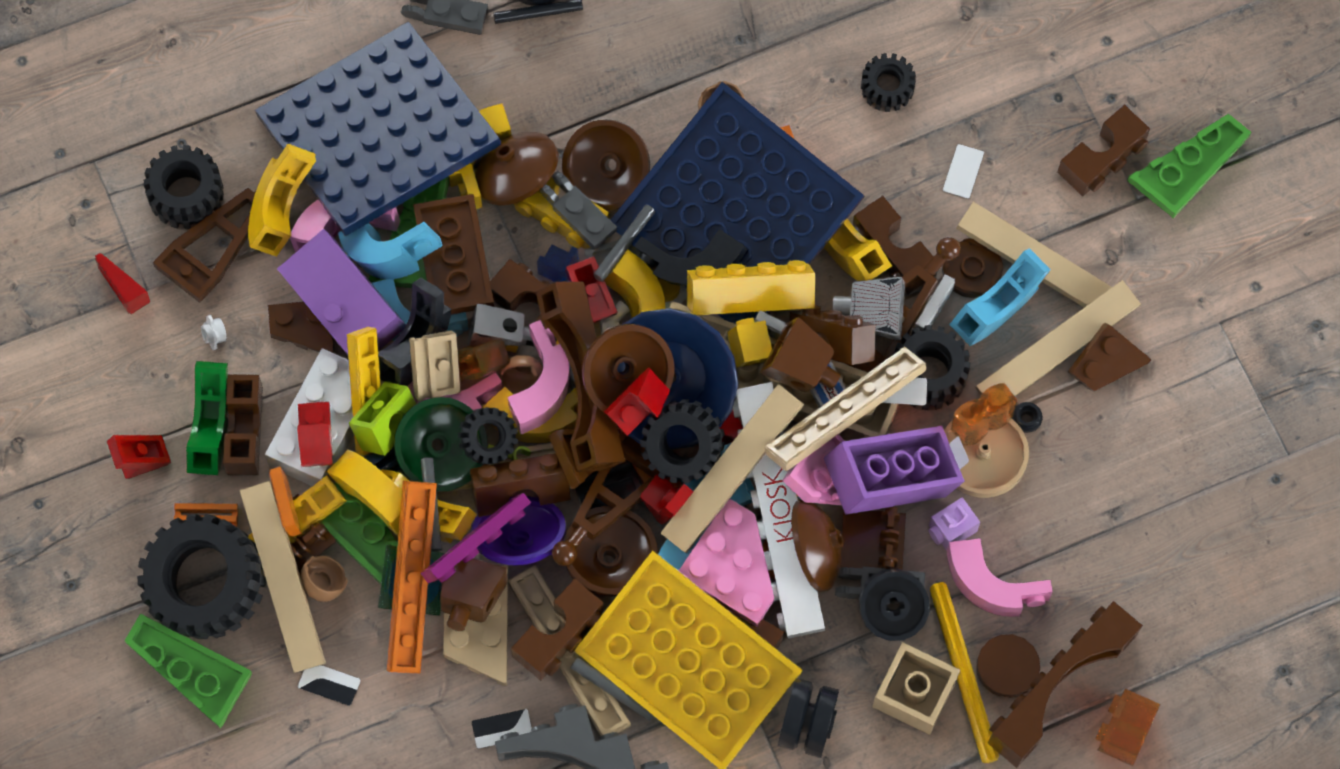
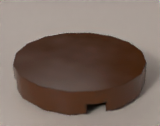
M963 239V241L959 242L961 247L960 255L955 260L946 261L943 264L942 274L943 277L946 274L955 279L953 288L955 293L963 297L977 298L985 294L1001 279L1003 262L998 254L974 239Z
M1013 634L999 635L990 639L981 648L977 659V675L982 685L997 696L1013 698L1018 697L1021 693H1027L1032 688L1030 686L1031 682L1040 672V658L1034 646L1026 639Z

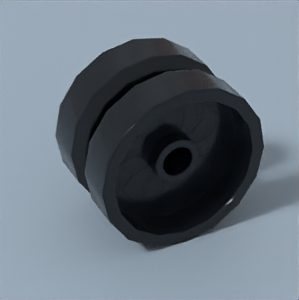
M899 568L884 569L873 574L863 584L859 595V612L866 627L877 637L888 641H903L916 635L925 625L930 613L929 597L923 584L912 573ZM896 598L900 602L899 607L894 610L890 609L887 605L890 604L889 599Z
M796 678L785 713L778 746L794 750L798 747L801 733L804 732L807 733L804 744L805 754L821 758L826 739H830L837 710H835L839 689L823 686L819 689L816 703H810L813 692L812 682Z

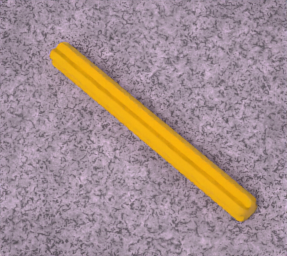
M939 582L930 587L932 600L952 665L960 669L957 682L981 761L983 763H991L998 760L999 753L988 744L992 732L989 730L988 717L947 584Z

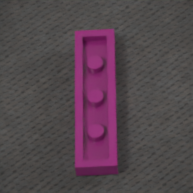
M524 493L510 499L420 574L427 583L438 579L441 583L447 580L456 572L454 566L461 560L467 563L480 552L477 549L484 541L490 544L503 533L500 529L507 522L513 525L526 514L523 509L531 503Z

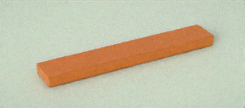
M403 480L387 660L388 672L420 674L428 583L420 573L430 566L437 483Z

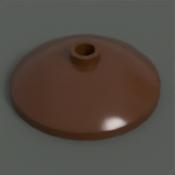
M596 120L583 125L567 142L562 157L563 175L571 182L573 187L576 186L590 201L606 211L619 209L650 171V157L643 139L633 128L616 120ZM611 159L616 162L614 170L609 168V161Z
M539 132L516 133L500 140L501 145L485 154L475 172L481 198L492 205H511L531 197L543 188L554 174L559 157L556 145L547 135Z
M623 324L612 327L597 337L586 353L582 368L585 391L593 404L604 412L648 367L670 389L674 378L672 353L664 339L647 327L637 324ZM624 362V371L618 372V365Z
M802 499L797 500L792 509L791 525L794 546L800 566L806 579L816 591H829L837 580L841 565L842 534L838 529L836 530L831 518L816 503H807Z
M601 506L590 509L586 519L595 524L612 508ZM629 510L595 539L591 540L586 536L576 548L577 557L575 561L567 565L566 569L573 579L575 578L590 592L601 596H617L652 551L658 554L656 538L649 525L639 515ZM572 524L566 532L564 538L565 541L575 531V528L572 527ZM609 555L614 561L610 563L605 562L603 557Z

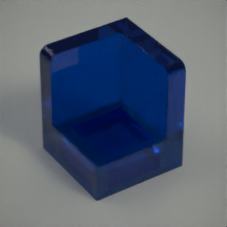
M551 244L545 257L539 256L537 260L538 274L554 282H568L569 278L566 267L579 262L578 248L572 246L570 251L567 252Z

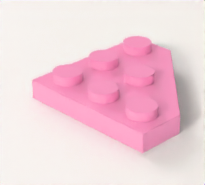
M839 434L788 470L782 481L804 502L842 505L824 457L845 440Z
M729 499L706 529L679 571L722 606L757 627L774 602L773 590L756 516L753 512Z

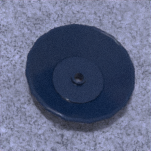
M671 308L641 312L623 323L637 324L653 330L664 339L670 348L674 360V372L677 378L672 382L664 406L675 400L680 402L682 399H689V403L692 404L698 401L702 403L701 407L703 409L709 407L713 410L711 413L713 418L718 416L721 421L718 425L720 428L733 410L739 385L734 355L720 332L697 315ZM624 362L618 365V372L624 371ZM649 414L628 436L640 444V440L644 438L642 434L643 428L648 424L647 421L652 415ZM673 425L668 429L667 442L671 450L693 447L699 443L696 434L684 425Z

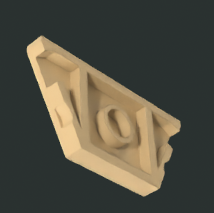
M502 565V567H506L507 585L484 622L468 620L464 631H455L447 626L450 614L444 613L443 655L444 658L454 663L463 664L469 670L494 679L502 686H507L508 565Z

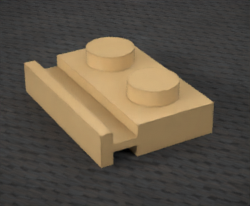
M450 330L424 335L416 339L414 337L409 338L414 398L422 401L424 398H436L461 393L456 333Z

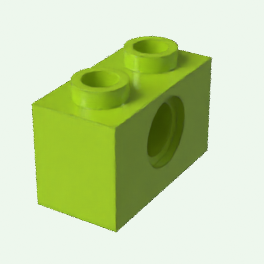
M385 381L350 420L349 425L363 451L385 456L393 448L395 432L401 418L411 407L416 405L408 386Z

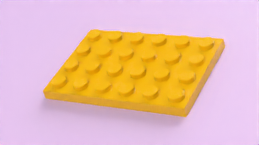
M655 551L649 554L574 650V652L719 769H726L792 686L795 679L803 672L799 666Z

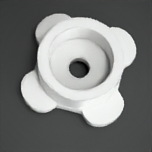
M207 315L206 322L201 326L202 337L205 343H210L212 350H216L218 343L226 341V330L220 318L213 319L211 315Z

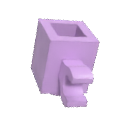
M962 497L931 516L930 529L928 531L933 541L937 545L942 544L947 551L949 542L962 541L976 533L980 521Z

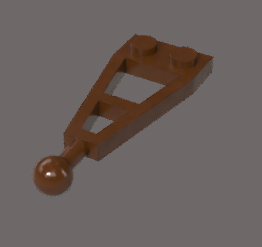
M249 188L245 189L175 239L153 262L154 268L200 303L222 280L248 238L250 213L240 229L226 218L247 203L252 205L256 190L253 192ZM217 226L233 240L213 271H211L184 249Z
M942 238L936 246L937 254L925 268L918 264L902 277L905 281V288L918 277L925 282V285L911 309L903 305L905 320L902 323L901 340L906 333H910L937 285L938 280L933 276L946 261H953L960 255L961 247L955 238ZM893 339L884 356L875 349V360L872 362L846 365L868 373L891 357L895 352L898 342H902L901 340Z
M623 432L619 437L624 458L651 476V478L623 500L603 486L612 468L598 471L573 520L572 527L575 528V531L566 541H559L553 546L552 558L558 565L567 566L572 564L577 557L576 548L586 536L591 540L595 539L641 502V493L654 477L660 473L656 468L651 471L648 467L651 462L649 459L644 460L642 456L645 447H641V444ZM598 498L611 507L612 510L595 524H592L586 517L595 499Z

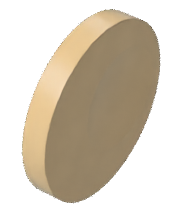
M974 409L958 415L945 428L944 432L949 444L959 436L969 459V462L960 469L965 482L956 489L970 496L989 498L1008 492L1021 480L1028 464L1029 446L1021 427L1012 418L992 409Z

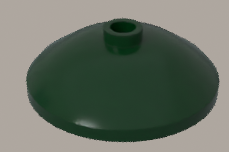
M436 397L417 403L404 414L395 432L394 452L400 469L410 481L423 482L421 459L433 458L435 483H437L436 491H450L464 486L471 481L470 469L483 466V463H476L472 461V458H468L464 454V449H461L459 445L461 443V439L458 438V433L461 432L460 424L465 421V417L468 414L473 413L469 406L452 398ZM482 425L477 431V440L481 446L487 448V434L484 425ZM434 439H439L442 443L438 451L432 448Z

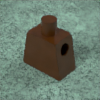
M798 317L786 323L760 371L761 374L801 392H807L815 388L818 382L831 390L841 376L840 373L828 366L834 354V349Z
M473 558L467 563L461 560L454 566L456 572L442 583L440 594L441 611L450 614L447 621L449 628L455 631H464L468 620L482 623L487 619L507 585L506 567Z

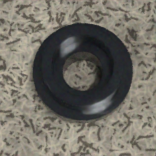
M1023 402L1014 408L1011 418L1021 427L1024 433H1030L1040 427L1043 415L1037 405ZM1027 414L1031 416L1032 421L1024 422L1021 416Z

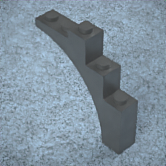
M569 704L561 707L559 712L554 713L556 726L550 727V724H542L531 729L532 732L521 735L518 732H510L502 735L500 740L495 741L499 761L523 757L550 758L572 763L584 769H635L627 735L611 732L602 735L599 741H595L585 705L578 707L577 704ZM657 760L641 765V769H669L667 762L660 764Z

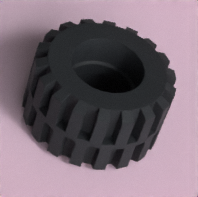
M176 145L172 146L171 151L168 153L162 150L159 152V159L153 157L150 161L151 168H146L144 173L146 177L143 180L145 193L152 212L155 216L159 215L160 221L164 224L170 221L173 228L178 229L179 224H182L184 229H191V224H198L212 214L213 210L216 211L221 207L220 200L224 198V187L219 169L208 153L203 154L202 149L196 147L192 151L190 145H183V149H178ZM190 177L201 182L198 189L188 196L177 197L168 193L171 184L178 179Z
M925 325L924 331H920L919 327L912 329L911 336L906 333L902 337V343L898 342L895 347L894 354L903 347H906L919 358L929 356L939 359L948 370V373L941 378L927 379L926 405H923L922 410H929L930 405H934L935 410L942 409L944 402L948 406L952 404L955 397L959 398L962 394L968 378L971 363L968 362L970 358L969 351L964 350L965 343L962 339L955 340L956 333L950 331L949 334L944 333L945 327L938 326L937 330H932V325Z
M682 399L680 402L675 400L663 406L658 417L652 415L647 421L648 424L643 428L642 434L644 438L640 440L641 447H645L642 456L644 460L649 459L651 462L648 466L650 470L653 471L656 468L660 472L658 477L664 479L667 476L672 483H677L679 480H683V483H690L693 479L698 480L703 477L721 457L720 453L724 449L725 442H722V438L725 436L724 429H719L718 425L721 421L718 416L716 418L712 417L711 413L713 410L709 407L703 409L701 407L702 403L698 401L692 404L689 403V399ZM684 425L696 434L699 441V450L694 457H681L670 449L667 442V432L671 426Z

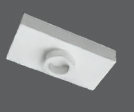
M946 274L944 275L934 294L930 295L922 310L923 312L915 324V328L919 327L920 331H924L925 325H933L953 291L955 279Z

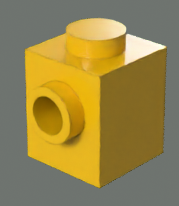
M754 318L736 321V326L727 332L736 368L766 362L772 347L765 320L755 322Z

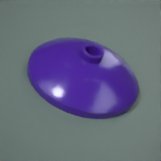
M527 496L531 503L523 509L526 514L513 525L507 522L500 528L503 533L490 544L484 541L477 549L487 559L504 565L520 566L538 562L552 554L553 546L557 542L564 541L566 535L564 515L554 504L540 506L537 497ZM477 515L472 525V531L491 515L482 517Z

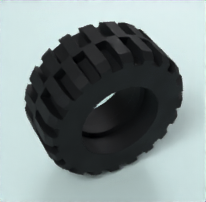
M198 514L187 515L184 521L176 518L170 521L171 528L168 530L161 527L155 533L158 539L154 543L148 541L144 549L148 551L146 559L140 558L138 565L139 568L143 569V575L137 576L138 586L144 590L140 596L143 603L150 607L148 612L155 619L162 622L161 624L181 635L192 636L197 639H208L209 636L215 638L223 637L226 635V630L234 632L242 627L240 621L243 618L249 620L255 613L251 610L254 602L260 604L263 595L259 594V588L265 587L266 583L265 576L261 574L263 568L257 554L255 542L251 541L245 532L228 521L205 514L204 517ZM204 548L215 549L224 556L227 563V579L222 591L216 598L204 605L193 606L187 604L180 598L177 590V575L180 566L195 551Z

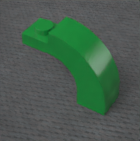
M196 361L194 417L191 434L186 445L187 473L218 475L224 455V438L228 427V408L226 404L228 363Z

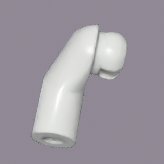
M619 300L615 304L618 312L617 315L600 321L601 334L612 327L618 326L619 321L630 311L622 301Z

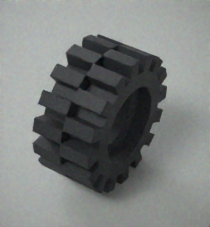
M887 53L881 54V59H878L876 55L872 58L871 63L867 62L865 70L863 69L861 80L863 98L867 97V103L870 106L875 103V109L879 111L881 106H885V112H890L893 106L895 111L900 110L901 104L905 107L909 99L913 97L916 73L912 71L913 66L911 63L906 65V58L903 56L900 60H897V54L892 53L891 58H887ZM883 74H891L899 79L900 85L896 90L886 91L878 86L877 79Z
M487 407L474 410L460 424L461 432L458 433V438L461 439L460 448L464 449V454L468 458H472V461L476 463L495 464L499 461H504L508 458L509 454L513 453L515 450L513 449L514 444L518 442V439H516L518 429L514 428L513 424L515 422L513 418H509L507 416L508 413L500 411L498 408ZM486 423L494 425L499 431V441L492 448H484L477 440L478 429Z

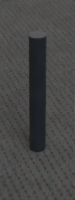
M568 0L493 13L495 24L581 11L583 10L582 0Z

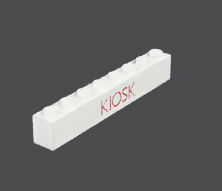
M772 382L737 389V398L734 401L733 412L735 418L741 417L743 428L774 390ZM765 454L747 478L754 477L756 490L750 491L754 509L760 508L763 520L757 521L761 540L767 539L769 551L764 552L767 569L774 570L776 582L771 583L774 601L780 600L783 612L777 614L779 629L784 632L787 631L788 639L825 631L818 593L810 585L802 571L793 541L791 516L793 506L797 501V495L782 481L787 472Z

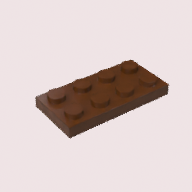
M474 194L413 204L417 225L425 222L441 238L443 246L423 257L427 281L444 291V305L452 309L451 315L475 311L477 304L495 307Z

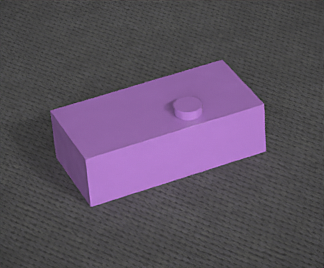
M322 229L277 268L347 355V334L368 326L376 328L379 351L402 332L406 326L404 321L339 243L325 229Z
M942 426L842 441L824 457L845 515L945 498L965 482Z

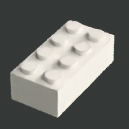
M323 348L319 352L265 453L269 467H281L286 475L310 486L316 484L326 475L329 476L326 471L332 465L301 467L297 426L299 425L298 404L330 403L333 464L345 453L354 436L349 425L350 420L353 418L349 360Z

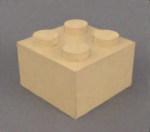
M902 642L875 696L872 707L930 735L957 681L960 669Z

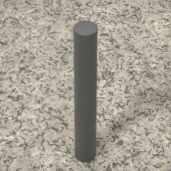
M645 205L595 271L593 274L595 279L600 282L605 280L655 213L651 206Z
M433 458L421 459L423 482L435 483ZM437 493L431 552L442 550Z
M578 657L574 660L570 667L572 670L650 721L653 718L650 712L606 676Z

